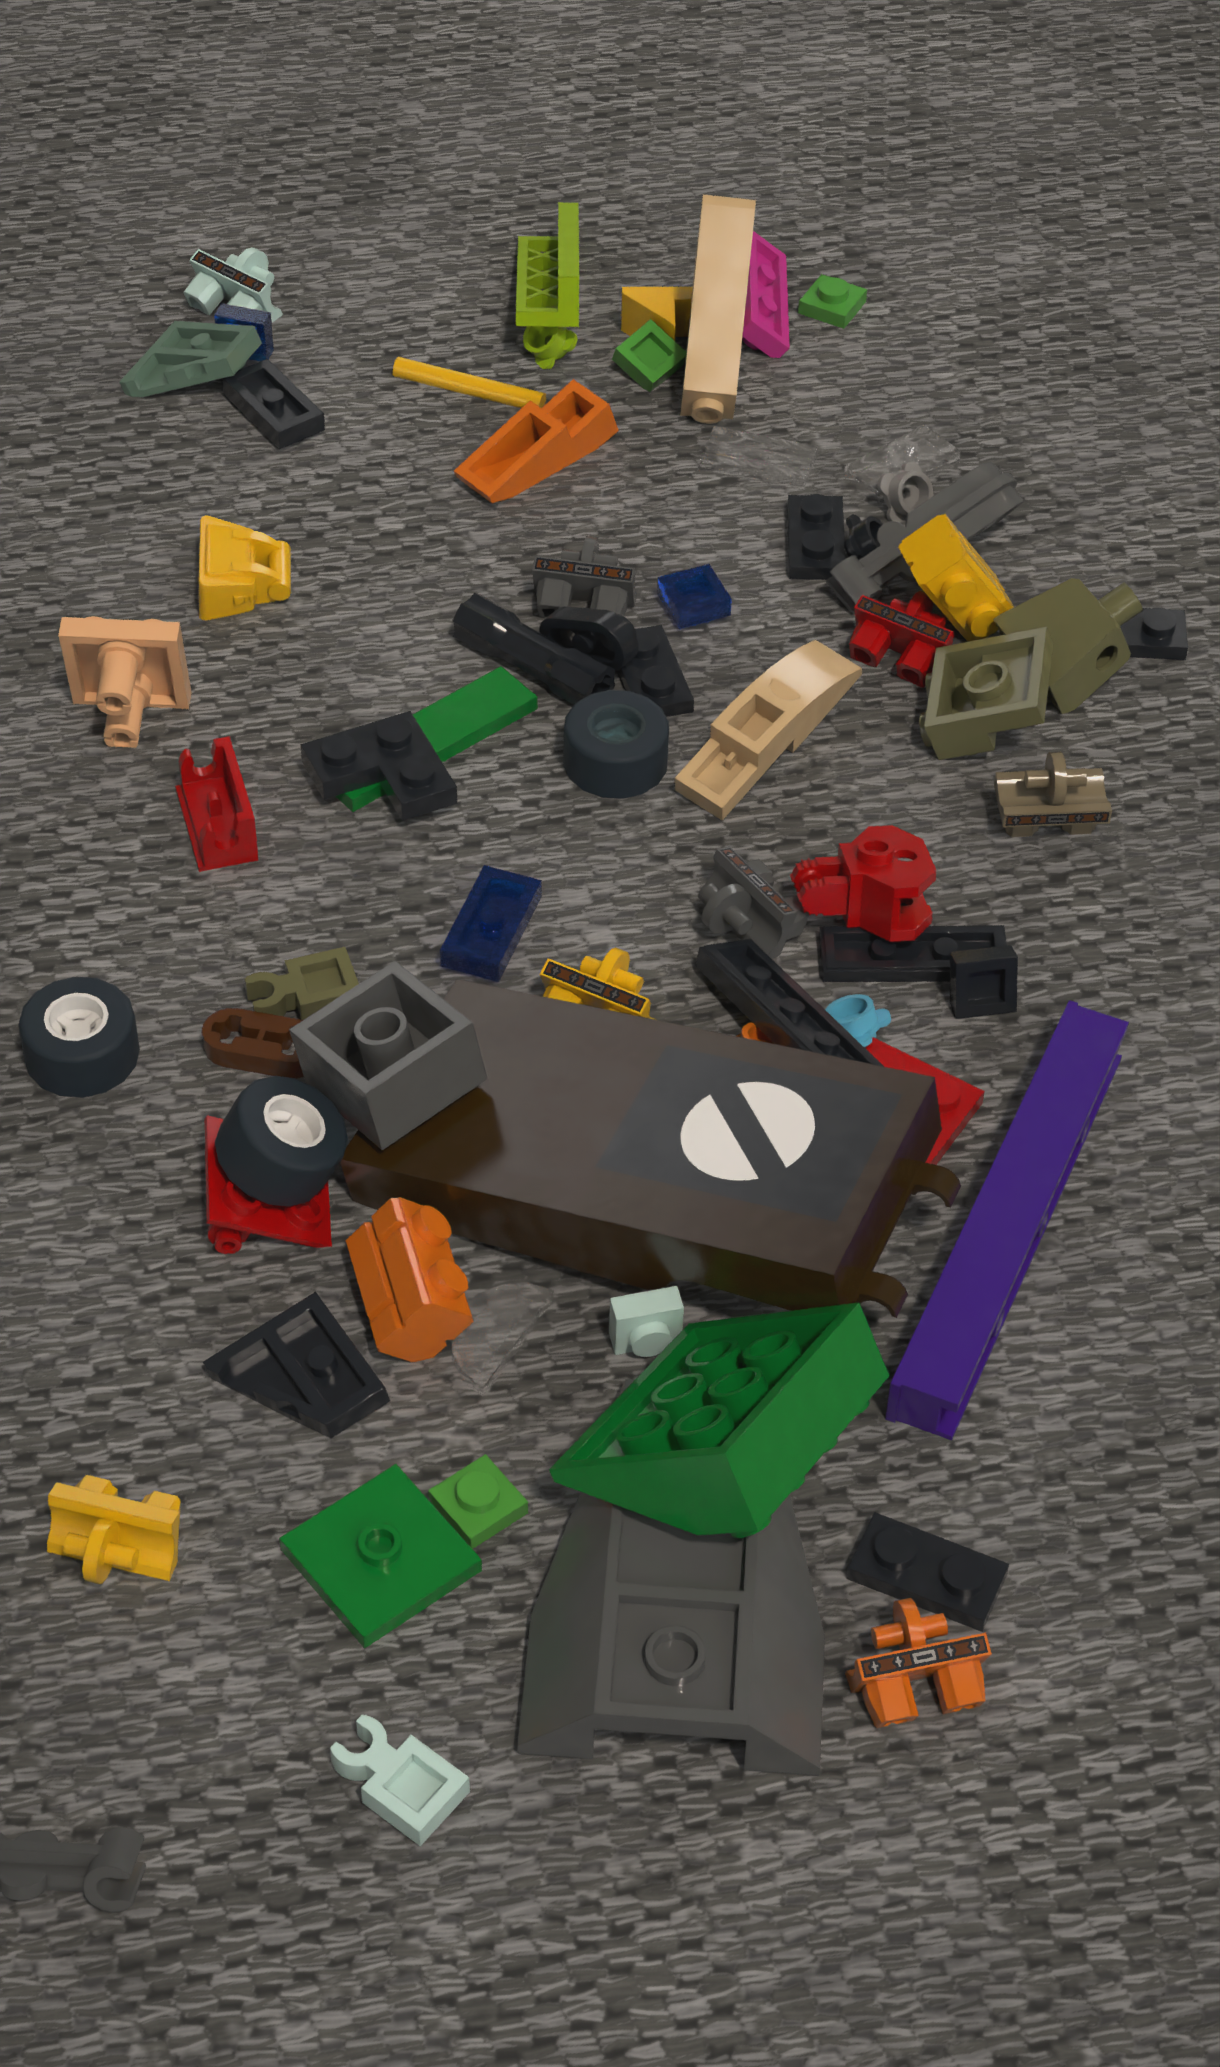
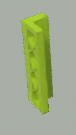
M558 202V236H518L516 326L579 327L578 203Z

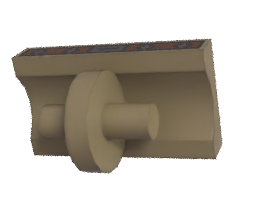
M1049 752L1045 761V770L995 773L994 789L1002 827H1005L1006 833L1011 837L1032 836L1038 831L1039 826L1061 825L1062 830L1067 831L1070 835L1091 834L1097 824L1110 823L1112 808L1111 803L1106 797L1102 768L1066 769L1063 753Z

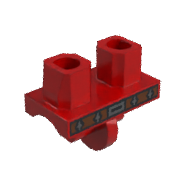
M918 591L909 603L894 598L890 606L862 595L854 607L856 628L849 642L850 657L871 667H877L888 648L901 653L902 655L896 663L897 676L924 688L926 686L927 673H932L936 648L952 645L954 631L944 628L946 618L932 613L933 601L923 591Z

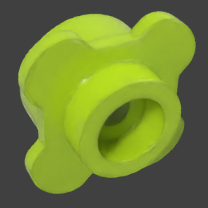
M527 326L523 335V343L525 349L536 357L535 362L542 369H551L556 359L563 358L567 352L575 348L577 335L573 331L568 330L567 327Z

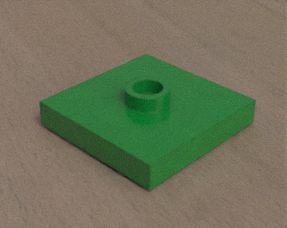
M394 1464L279 1538L280 1550L364 1649L482 1571V1559L397 1464Z

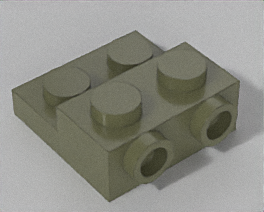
M1042 627L936 648L932 673H927L925 680L928 697L927 710L920 714L919 726L925 746H933L938 760L994 751L997 732L1044 724L1054 645L1048 628Z

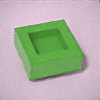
M821 274L799 300L798 314L844 329L866 303L867 289L847 283L840 278Z
M650 319L615 349L612 360L643 389L651 392L685 364L686 351Z
M486 1454L428 1490L429 1501L472 1549L528 1514V1501Z

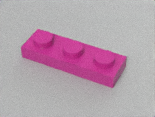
M753 231L742 340L753 350L759 349L770 358H780L790 349L786 255Z

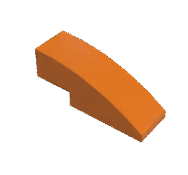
M573 379L542 408L530 400L454 470V473L459 480L490 503L512 498L597 450L619 430L610 404Z

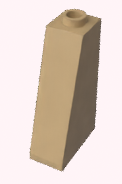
M703 195L680 412V416H692L693 419L701 423L713 424L722 419H733L756 200Z

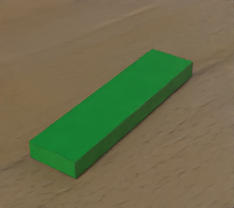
M500 666L416 712L413 716L440 760L444 762L537 710L538 696ZM376 783L335 797L348 809L355 812L386 793L380 783Z

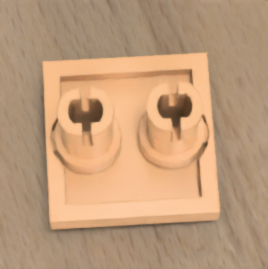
M95 616L61 618L58 636L73 704L97 705L101 712L107 714L104 729V741L107 746L136 748L139 742L143 709L146 707L189 709L192 692L180 622H164L157 619L143 621L118 620Z

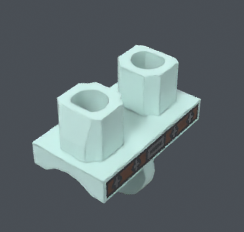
M251 247L244 250L239 256L231 254L226 262L198 249L189 261L196 276L183 293L191 307L200 309L201 312L210 315L219 303L226 299L229 302L221 310L220 314L226 324L256 326L262 318L273 323L283 315L281 309L273 306L271 303L270 286L274 281V274L268 271L269 262L264 252Z

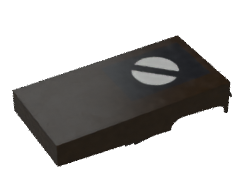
M461 979L455 981L444 1000L473 1022L488 1079L384 1150H381L358 1130L346 1147L344 1157L340 1161L352 1201L375 1210L382 1207L390 1198L398 1197L423 1206L428 1205L434 1207L445 1216L451 1226L452 1234L573 1268L586 1274L601 1276L649 1291L666 1288L667 1284L671 1281H691L790 1311L874 1301L886 1307L891 1316L897 1318L908 1296L906 1288L896 1278L874 1272L873 1270L911 1194L916 1195L922 1191L931 1192L939 1196L944 1201L946 1207L951 1208L961 1188L960 1180L952 1171L939 1165L925 1163L942 1130L935 1077Z

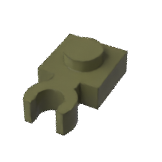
M346 947L284 960L286 972L284 975L278 976L271 972H257L244 978L248 1000L267 997L266 999L253 1001V1011L284 1016L287 1011L297 1009L301 1020L311 1016L359 984Z

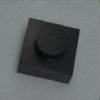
M1011 945L950 952V1004L956 1019L1017 1012L1018 956Z

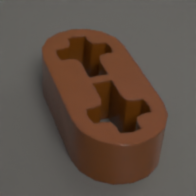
M239 1008L219 1010L210 1015L203 1023L202 1040L204 1052L210 1061L222 1067L270 1076L296 1079L304 1077L296 1050L293 1055L283 1053V1050H288L293 1043L289 1029L303 1020ZM231 1032H239L242 1035L235 1037L231 1044L221 1042V1039H227Z

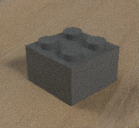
M393 961L289 1029L306 1084L315 1087L331 1100L339 1113L381 1150H384L488 1079L473 1022L396 961Z

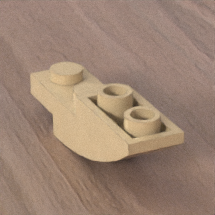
M817 640L811 641L789 653L752 682L711 724V738L675 777V791L720 820H724L785 749L794 753L860 678L862 668Z

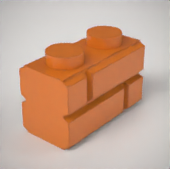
M401 1197L390 1198L371 1216L372 1222H364L346 1239V1244L378 1352L409 1362H417L434 1358L447 1346L446 1340H454L474 1322L465 1295V1291L468 1289V1280L462 1269L455 1264L448 1241L452 1230L445 1216L434 1207L428 1205L423 1206Z

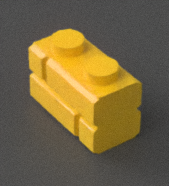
M946 514L937 515L903 539L898 546L906 563L910 566V570L918 585L967 641L985 639L995 633L998 629L993 619L1014 608L996 574L963 534L958 531Z

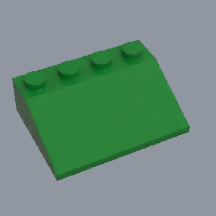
M859 1302L689 1323L560 1457L549 1471L555 1483L695 1535L730 1533L735 1538L751 1536L769 1525L772 1520L771 1515L791 1492L798 1489L805 1482V1475L824 1453L831 1450L837 1444V1437L854 1417L867 1409L870 1404L869 1400L887 1380L889 1373Z

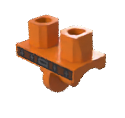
M907 1598L894 1601V1623L871 1627V1637L875 1649L899 1645L900 1650L857 1659L855 1661V1669L845 1672L851 1693L862 1691L864 1703L875 1727L881 1728L891 1723L900 1724L914 1721L919 1716L910 1683L913 1680L933 1676L942 1714L957 1712L962 1708L980 1707L986 1701L981 1664L992 1653L986 1632L926 1645V1639L948 1634L946 1618L943 1613L920 1617L913 1599Z

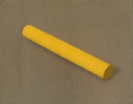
M397 357L393 365L394 377L522 408L530 400L541 408L546 402V393L402 357Z

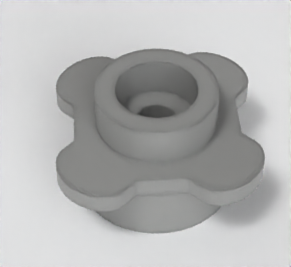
M915 462L904 463L902 469L894 474L883 473L878 480L877 488L888 506L886 515L889 521L901 522L905 520L908 513L933 497V486L930 479ZM903 489L905 490V498H903L902 494Z

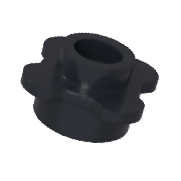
M855 514L847 517L846 524L849 528V536L844 540L845 550L849 557L854 555L860 560L877 548L875 538L883 523L874 516H869L863 521Z

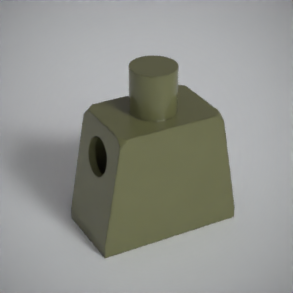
M1071 578L998 615L993 620L1000 635L1042 627L1048 628L1054 645L1047 697L1061 714H1065L1075 710L1128 662L1131 652L1120 626L1142 612L1143 608L1137 596L1125 582L1097 600L1080 579Z

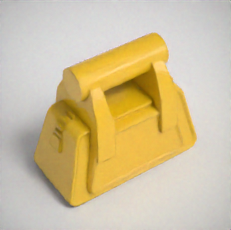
M202 516L200 519L199 618L211 620L252 611L255 604L288 599L291 594L290 545L285 541H276L262 532L254 531L241 525L211 516Z

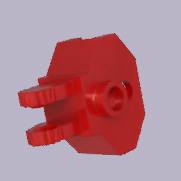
M893 825L868 826L851 843H839L838 856L815 857L814 860H810V858L807 860L801 859L800 863H795L796 866L792 874H790L804 913L808 912L809 915H842L847 928L860 927L889 942L913 941L932 923L933 912L930 905H927L923 892L936 881L935 865L922 838ZM898 858H909L912 861H901ZM901 903H905V904H908L909 906H900V905H901Z

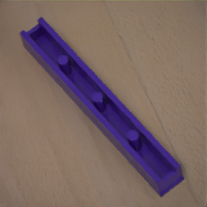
M1068 1001L890 1383L885 1420L894 1423L897 1420L943 1438L953 1439L1121 1062L1122 1055L1117 1053L1128 1030L1129 1022L1078 1006L1077 1002Z

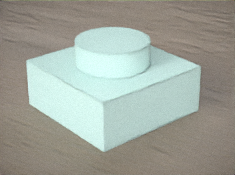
M677 1286L610 1298L609 1336L615 1355L634 1352V1354L641 1357L656 1356L676 1338L683 1329L684 1306Z

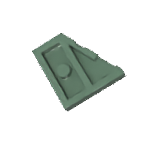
M174 321L119 383L126 395L146 397L234 376L238 370L245 367L247 360L262 342L255 326Z

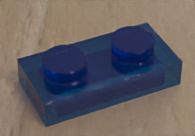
M484 865L440 949V966L499 982L542 897V880Z

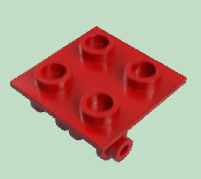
M207 1115L204 1119L207 1224H210L208 1227V1239L212 1244H215V1249L222 1254L236 1253L241 1249L242 1242H245L251 1233L315 1248L332 1247L328 1181L322 1190L309 1202L291 1207L269 1205L246 1195L229 1180L218 1162L215 1140L224 1119Z

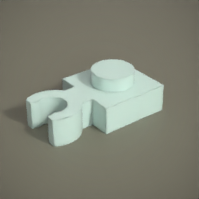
M361 1715L356 1720L357 1736L363 1742L368 1743L370 1748L362 1753H352L343 1745L335 1742L330 1747L331 1763L336 1772L346 1779L352 1781L368 1780L361 1787L362 1803L421 1846L470 1793L469 1777L413 1735H410L396 1750L387 1743V1734L383 1725L373 1717Z

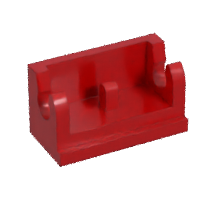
M230 736L213 739L211 748L213 761L206 767L198 768L193 766L194 760L189 749H184L179 756L181 785H176L175 789L199 872L259 860L255 817Z

